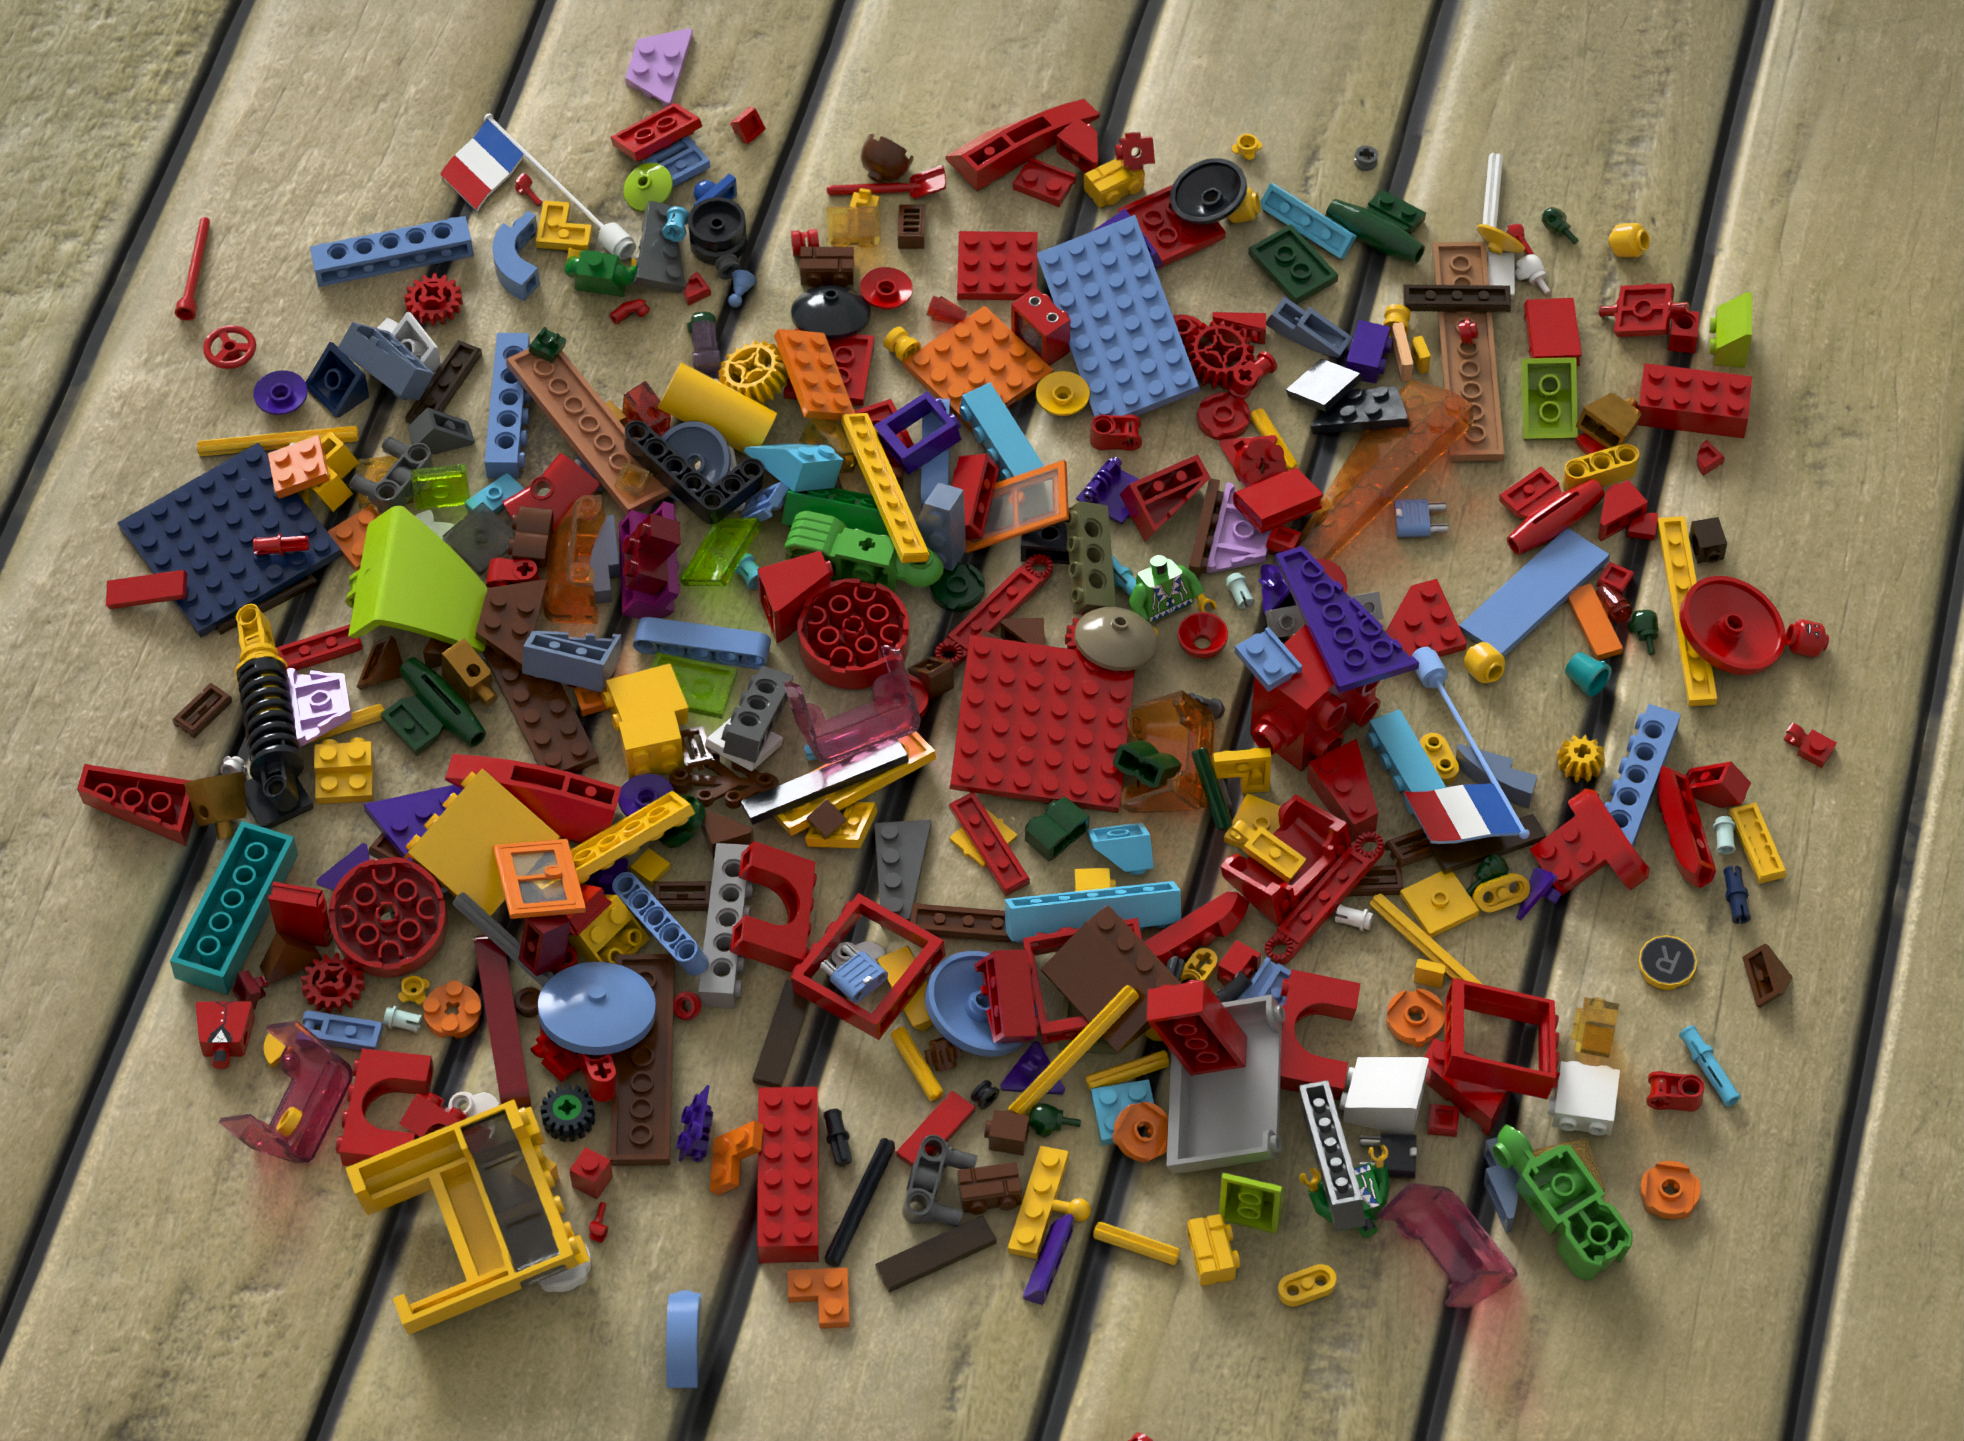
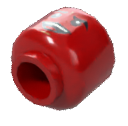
M1799 619L1794 624L1789 625L1785 643L1793 654L1815 658L1821 651L1827 649L1829 635L1826 634L1823 624Z

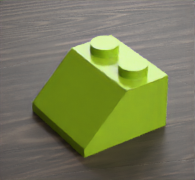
M1746 292L1717 306L1715 318L1710 317L1709 333H1713L1714 337L1709 340V354L1713 355V366L1746 367L1752 337V292Z

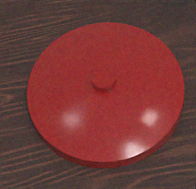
M1729 576L1707 577L1695 583L1681 602L1679 618L1687 641L1698 655L1718 669L1737 675L1758 674L1770 668L1783 652L1786 632L1778 610L1760 590L1747 582Z

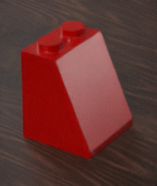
M821 551L757 568L760 602L776 643L782 642L797 630V622L805 601L826 584L832 582L833 569L829 560H824Z

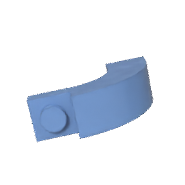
M529 211L521 218L516 219L512 228L503 223L496 232L492 247L495 271L499 282L510 294L522 301H525L540 285L538 268L526 262L518 255L538 231L536 215Z
M682 1290L669 1295L666 1329L667 1388H697L701 1293Z

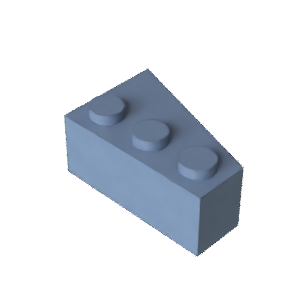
M352 322L338 346L342 353L393 390L392 393L402 400L410 398L419 401L434 375L424 363L393 334L386 330Z
M938 482L924 503L916 524L926 547L934 551L941 558L944 569L953 571L966 551L964 490Z
M532 631L523 646L522 673L536 678H544L566 685L586 688L590 691L602 692L606 686V680L610 679L620 662L621 634H613L612 639L595 638V633H586V637H568V632Z

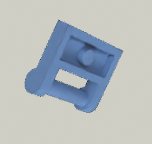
M689 136L680 138L679 141L670 147L664 148L649 158L642 160L643 164L659 163L663 165L672 176L673 187L710 168V160Z

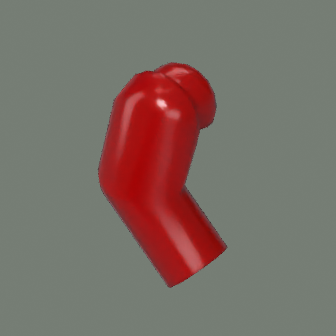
M641 298L622 303L609 314V317L617 325L634 311L638 317L642 318L650 311V307Z

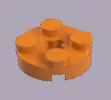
M452 980L445 985L437 987L423 1002L425 1023L428 1029L438 1037L455 1036V1039L463 1038L475 1031L480 1024V1016L482 1014L481 1000L472 988L462 985L460 981ZM458 1007L459 1013L457 1015L453 1013L446 1014L448 1008Z
M1416 989V992H1407V990L1397 993L1390 1000L1387 1008L1386 1026L1400 1041L1411 1044L1414 1047H1423L1427 1042L1437 1038L1443 1030L1445 1022L1443 1004L1430 991ZM1418 1012L1421 1013L1420 1021H1413L1410 1019V1015H1408L1410 1013L1413 1015Z
M1150 1102L1128 1105L1118 1114L1115 1120L1112 1140L1129 1158L1142 1163H1148L1167 1151L1168 1115L1159 1106ZM1146 1126V1133L1149 1135V1138L1141 1137L1138 1134L1137 1127Z
M1662 1161L1657 1163L1656 1167L1644 1173L1641 1180L1640 1197L1644 1203V1209L1649 1214H1655L1664 1219H1685L1689 1217L1699 1202L1701 1194L1699 1179L1689 1172V1167L1680 1162ZM1668 1185H1672L1673 1189L1678 1191V1193L1668 1195L1663 1189H1666Z

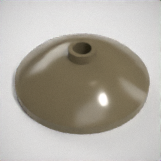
M1103 607L1092 610L1081 617L1075 629V643L1081 654L1092 663L1109 670L1130 671L1139 669L1147 665L1154 658L1158 647V637L1152 625L1139 614L1125 608Z

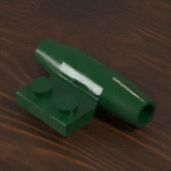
M1382 189L1368 202L1367 209L1339 199H1334L1329 204L1326 217L1356 235V240L1387 256L1412 264H1417L1424 254L1425 246L1410 234L1425 221L1426 212Z
M416 657L407 659L401 665L399 673L414 696L402 697L382 712L381 718L416 756L439 740L438 738L443 728L469 747H475L484 740L486 731L470 706L441 675Z

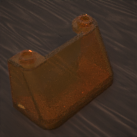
M585 495L578 498L552 532L546 574L547 583L543 601L544 615L551 622L598 624L599 608L596 605L594 590V570L588 564L577 563L578 555L591 556L594 543L606 520L603 495Z
M1183 690L1128 707V733L1136 740L1152 744L1159 753L1164 752L1173 755L1180 761L1182 766L1180 772L1176 773V777L1167 779V785L1158 788L1148 787L1138 779L1136 786L1133 784L1125 786L1120 796L1121 806L1131 813L1186 812L1207 808L1209 805L1191 754L1194 750L1207 748L1213 764L1215 722L1211 712Z

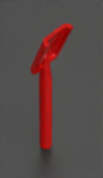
M941 165L912 175L910 183L829 185L826 192L830 196L853 195L854 192L859 193L860 188L871 190V194L910 191V196L913 199H919L946 190V173L944 166Z

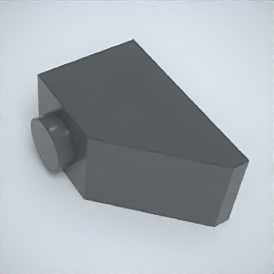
M426 408L407 427L412 444H426L431 454L470 446L475 442L468 421L430 408Z

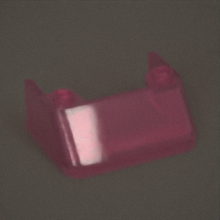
M889 645L881 646L889 673L879 676L874 681L872 686L874 702L828 719L824 718L819 706L813 703H806L800 685L789 680L783 682L795 722L818 760L831 764L895 738L899 739L910 735L919 728L921 722L920 714L899 649Z
M298 1020L270 1024L266 1030L285 1045L280 1058V1064L284 1073L292 1079L270 1124L268 1125L264 1121L256 1119L252 1114L221 1117L219 1123L253 1150L297 1164L308 1163L314 1159L352 1082L353 1071L348 1062ZM290 1107H295L302 1112V1117L294 1131L288 1137H285L278 1133L276 1128L286 1110Z
M1408 1183L1377 1215L1380 1220L1395 1221L1398 1232L1404 1238L1420 1240L1451 1279L1452 1283L1449 1285L1450 1294L1444 1301L1448 1307L1471 1308L1509 1285L1518 1276L1514 1266L1455 1192L1447 1187Z

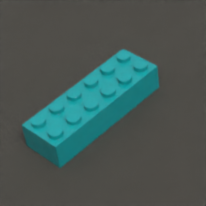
M241 821L170 959L175 979L226 995L229 994L237 974L240 972L271 910L268 897L272 894L273 882L284 883L298 857L293 836Z

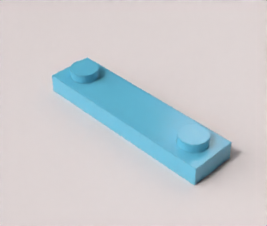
M1274 183L1269 184L1261 199V208L1285 224H1291L1299 233L1340 259H1345L1357 237Z

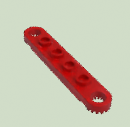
M1044 554L1030 556L1022 566H1019L950 632L942 643L938 644L935 650V657L946 660L941 655L946 651H952L956 653L954 659L951 658L950 660L948 658V660L952 661L954 668H957L967 658L970 635L982 636L984 630L993 634L1001 626L1000 622L1003 619H1008L1051 578L1053 574L1052 560ZM1041 564L1044 565L1046 569L1044 570V572L1041 571L1040 573V571H1038L1037 573V571L1034 572L1032 567Z
M1367 831L1368 833L1364 832L1362 835H1359L1353 845L1347 848L1282 922L1274 935L1265 943V953L1267 957L1271 958L1270 961L1280 965L1291 961L1382 857L1385 846L1379 834ZM1368 842L1377 844V848H1375V851L1372 850V852L1364 851L1362 847ZM1277 945H1285L1287 947L1284 954L1281 953V955L1273 954L1272 950Z

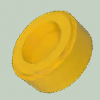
M295 1107L288 1108L277 1125V1132L288 1137L297 1127L302 1117V1112Z

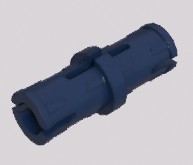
M1735 865L1734 873L1733 866H1728L1723 870L1727 887L1725 897L1730 902L1732 922L1739 924L1738 917H1740L1741 924H1744L1751 919L1747 904L1748 889L1744 887L1741 867Z

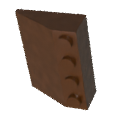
M1109 905L1086 921L1041 968V972L1088 1023L1126 985L1133 987L1137 991L1139 998L1101 1036L1117 1054L1151 1028L1147 1022L1148 989L1159 988L1161 985L1181 984Z

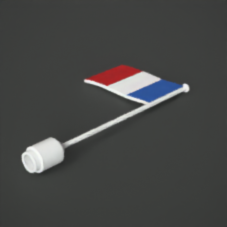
M492 114L485 115V122L475 136L449 160L440 174L478 213L488 196L510 177L522 159L526 157L600 228L598 242L607 251L618 256L621 260L628 259L635 252L636 245L634 244V239L615 222L603 225L493 119Z

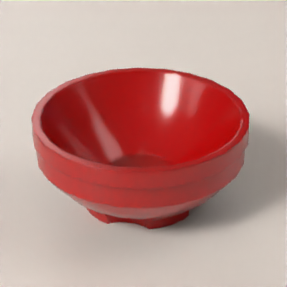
M1193 613L1181 621L1177 632L1178 642L1181 649L1192 657L1201 659L1211 658L1221 653L1225 648L1228 640V629L1225 622L1212 613ZM1198 639H1206L1210 642V646L1200 649L1195 646L1194 642Z

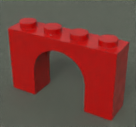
M753 841L741 853L739 878L774 891L786 907L787 923L785 925H775L745 915L733 927L731 953L791 973L797 964H801L805 960L809 952L807 939L812 929V924L809 923L810 913L814 907L812 892L817 881L815 861Z
M1293 969L1289 979H1283L1280 996L1285 997L1283 1006L1285 1022H1282L1281 1089L1300 1092V1085L1328 1080L1333 1099L1340 1100L1345 1086L1348 1062L1309 1053L1299 1044L1295 1036L1294 1026L1301 1019L1311 1015H1324L1352 1021L1357 1010L1361 983Z
M362 1048L360 1059H355L354 1085L350 1084L348 1088L347 1101L350 1102L349 1109L344 1110L342 1115L343 1136H338L336 1142V1154H340L342 1166L354 1165L416 1139L415 1133L379 1129L371 1125L366 1120L365 1115L373 1101L388 1093L399 1092L428 1095L434 1075L432 1056Z

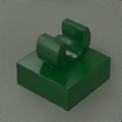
M543 327L530 344L529 352L553 363L565 347L566 339L558 333L555 334L547 330L546 327Z

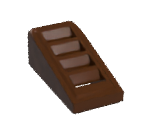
M899 204L898 249H924L925 205ZM904 218H919V220H904Z

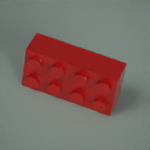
M1644 363L1638 410L1641 411L1642 415L1637 425L1744 438L1749 416L1752 376Z
M1190 980L1183 984L1161 985L1159 988L1148 989L1147 1022L1191 1076L1246 1067L1247 1036L1204 980Z

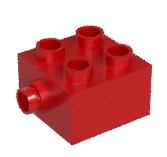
M1306 624L1284 643L1286 648L1302 665V672L1299 674L1295 673L1291 679L1269 692L1254 676L1250 734L1260 749L1270 748L1271 755L1278 754L1300 772L1308 766V762L1340 747L1344 740L1342 733L1353 723L1359 727L1367 725L1376 715L1381 701L1375 697L1376 687L1380 681L1338 693Z

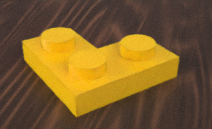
M544 201L536 236V248L569 250L571 247L578 251H589L592 225L568 223L570 214L569 202Z
M1252 748L1250 750L1213 753V767L1217 779L1240 777L1242 794L1270 791L1272 757L1270 748Z
M855 802L847 806L843 813V816L847 819L846 822L826 840L811 826L805 837L807 846L861 848L878 812L875 802Z

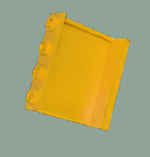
M482 768L477 775L471 772L461 783L464 789L458 796L454 792L442 804L446 810L440 816L434 813L426 822L424 827L427 831L420 838L416 834L405 846L409 851L403 858L408 859L410 857L418 865L426 869L453 896L456 897L461 892H465L491 916L505 900L493 846L558 840L560 836ZM546 852L512 855L516 875L526 876Z

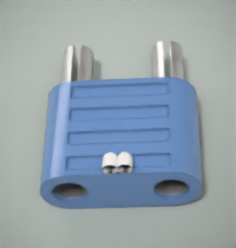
M1395 499L1394 514L1397 538L1430 537V533H1448V524H1430L1429 512L1446 511V502H1428V499Z
M846 943L842 949L851 959L838 969L828 960H824L820 968L830 976L831 983L853 1003H858L885 982L888 972L866 952H859L850 943Z

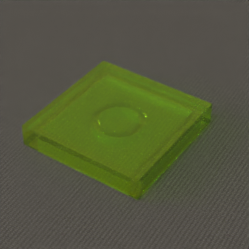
M466 464L411 470L412 485L418 510L465 505V501L471 498Z

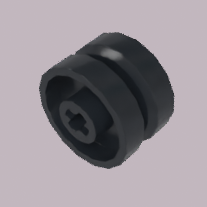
M714 197L698 202L691 209L688 216L690 247L697 259L706 264L715 265L716 260L722 255L734 254L739 258L745 252L747 246L745 213L739 204L731 199Z

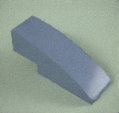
M1285 296L1266 321L1268 327L1286 338L1311 350L1336 358L1340 357L1353 338L1311 307L1305 311Z
M609 515L606 518L594 543L588 575L590 604L613 602L610 577L621 576L614 515Z
M1458 744L1456 760L1459 768L1477 784H1492L1472 747ZM1480 750L1508 801L1529 809L1535 793L1538 775L1512 769V758Z
M1498 1137L1486 1140L1484 1157L1489 1168L1485 1171L1484 1185L1504 1231L1508 1233L1512 1230L1518 1201V1190L1515 1186L1519 1178L1513 1167L1504 1169L1495 1159L1492 1152V1147L1497 1144Z

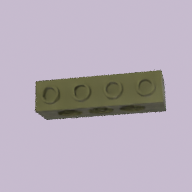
M1079 501L1069 508V519L1064 522L1067 526L1068 540L1066 547L1069 551V576L1071 577L1074 614L1082 615L1083 612L1088 613L1098 608L1116 607L1108 505Z

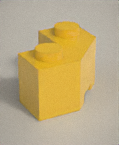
M329 432L321 440L323 442L330 480L310 487V489L334 512L353 494L341 479L359 462L344 443L333 433Z

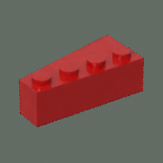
M84 764L77 788L83 804L187 846L195 815L184 783L192 780Z

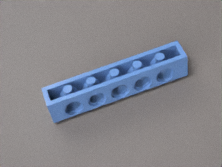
M466 216L310 246L318 287L474 256Z
M497 333L485 452L487 478H500L508 472L514 479H519L520 468H525L526 455L525 452H522V446H527L528 434L527 430H524V424H529L530 413L529 408H526V403H531V396L508 369L506 360L529 348V333Z
M1648 704L1645 714L1639 713L1635 725L1638 733L1636 736L1631 735L1626 751H1629L1630 754L1628 758L1623 757L1618 773L1622 775L1620 780L1614 779L1610 790V796H1613L1611 803L1607 801L1605 803L1614 820L1619 826L1623 827L1621 830L1633 847L1658 784L1661 767L1665 765L1676 736L1681 716L1680 713Z

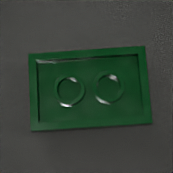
M1291 224L1248 248V255L1296 305L1338 282V274Z

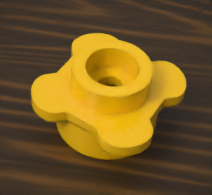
M1252 134L1240 135L1237 139V144L1232 146V152L1240 154L1246 160L1254 159L1255 153L1262 149V143Z
M419 976L403 978L401 981L402 991L398 994L399 1001L402 1003L411 1001L418 1005L423 1004L426 999V990L430 987L429 981Z

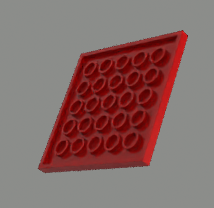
M970 635L949 789L966 792L974 791L980 794L1051 803L1054 800L1058 801L1066 796L1079 808L1118 813L1123 773L1114 766L1113 761L1118 746L1127 743L1135 670L1115 671L1102 668L1085 658L1079 650Z

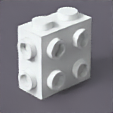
M1561 1061L1558 1087L1554 1089L1556 1090V1098L1550 1097L1548 1115H1553L1552 1127L1560 1128L1563 1131L1577 1130L1589 1132L1595 1136L1611 1135L1620 1070L1612 1069L1605 1065L1591 1066L1584 1065L1578 1061Z

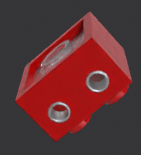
M1035 287L1011 303V331L1043 361L1051 366L1070 353L1071 319L1064 310H1060L1053 304L1047 294H1042Z

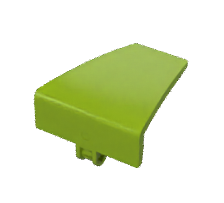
M393 506L371 521L367 526L360 569L349 577L350 592L346 595L345 603L353 608L349 637L356 639L383 625L421 634L452 645L465 638L475 652H483L485 645L475 639L487 586L476 573L435 532L403 506Z

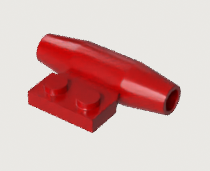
M1541 466L1499 494V501L1513 515L1525 519L1507 537L1510 549L1515 554L1521 555L1551 541L1580 521L1605 497V492L1600 483L1595 479H1591L1561 493L1559 482Z

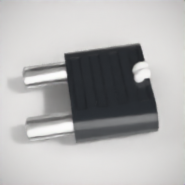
M1380 1133V1136H1360V1146L1380 1147L1379 1158L1382 1156L1381 1145L1387 1148L1388 1156L1383 1162L1387 1165L1389 1178L1415 1179L1416 1134ZM1360 1162L1359 1166L1369 1162Z

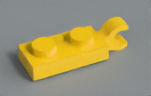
M1239 820L1232 828L1233 832L1230 836L1239 843H1245L1242 851L1288 884L1307 860L1262 826L1255 832L1246 823Z

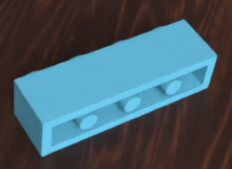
M990 382L962 395L961 406L959 407L961 417L965 422L969 421L976 440L979 443H983L987 449V455L1000 467L1002 481L1044 467Z
M1400 709L1369 721L1368 733H1366L1367 742L1370 748H1375L1379 754V762L1385 771H1389L1394 789L1403 795L1407 811L1410 814H1414L1403 791H1431L1446 788Z

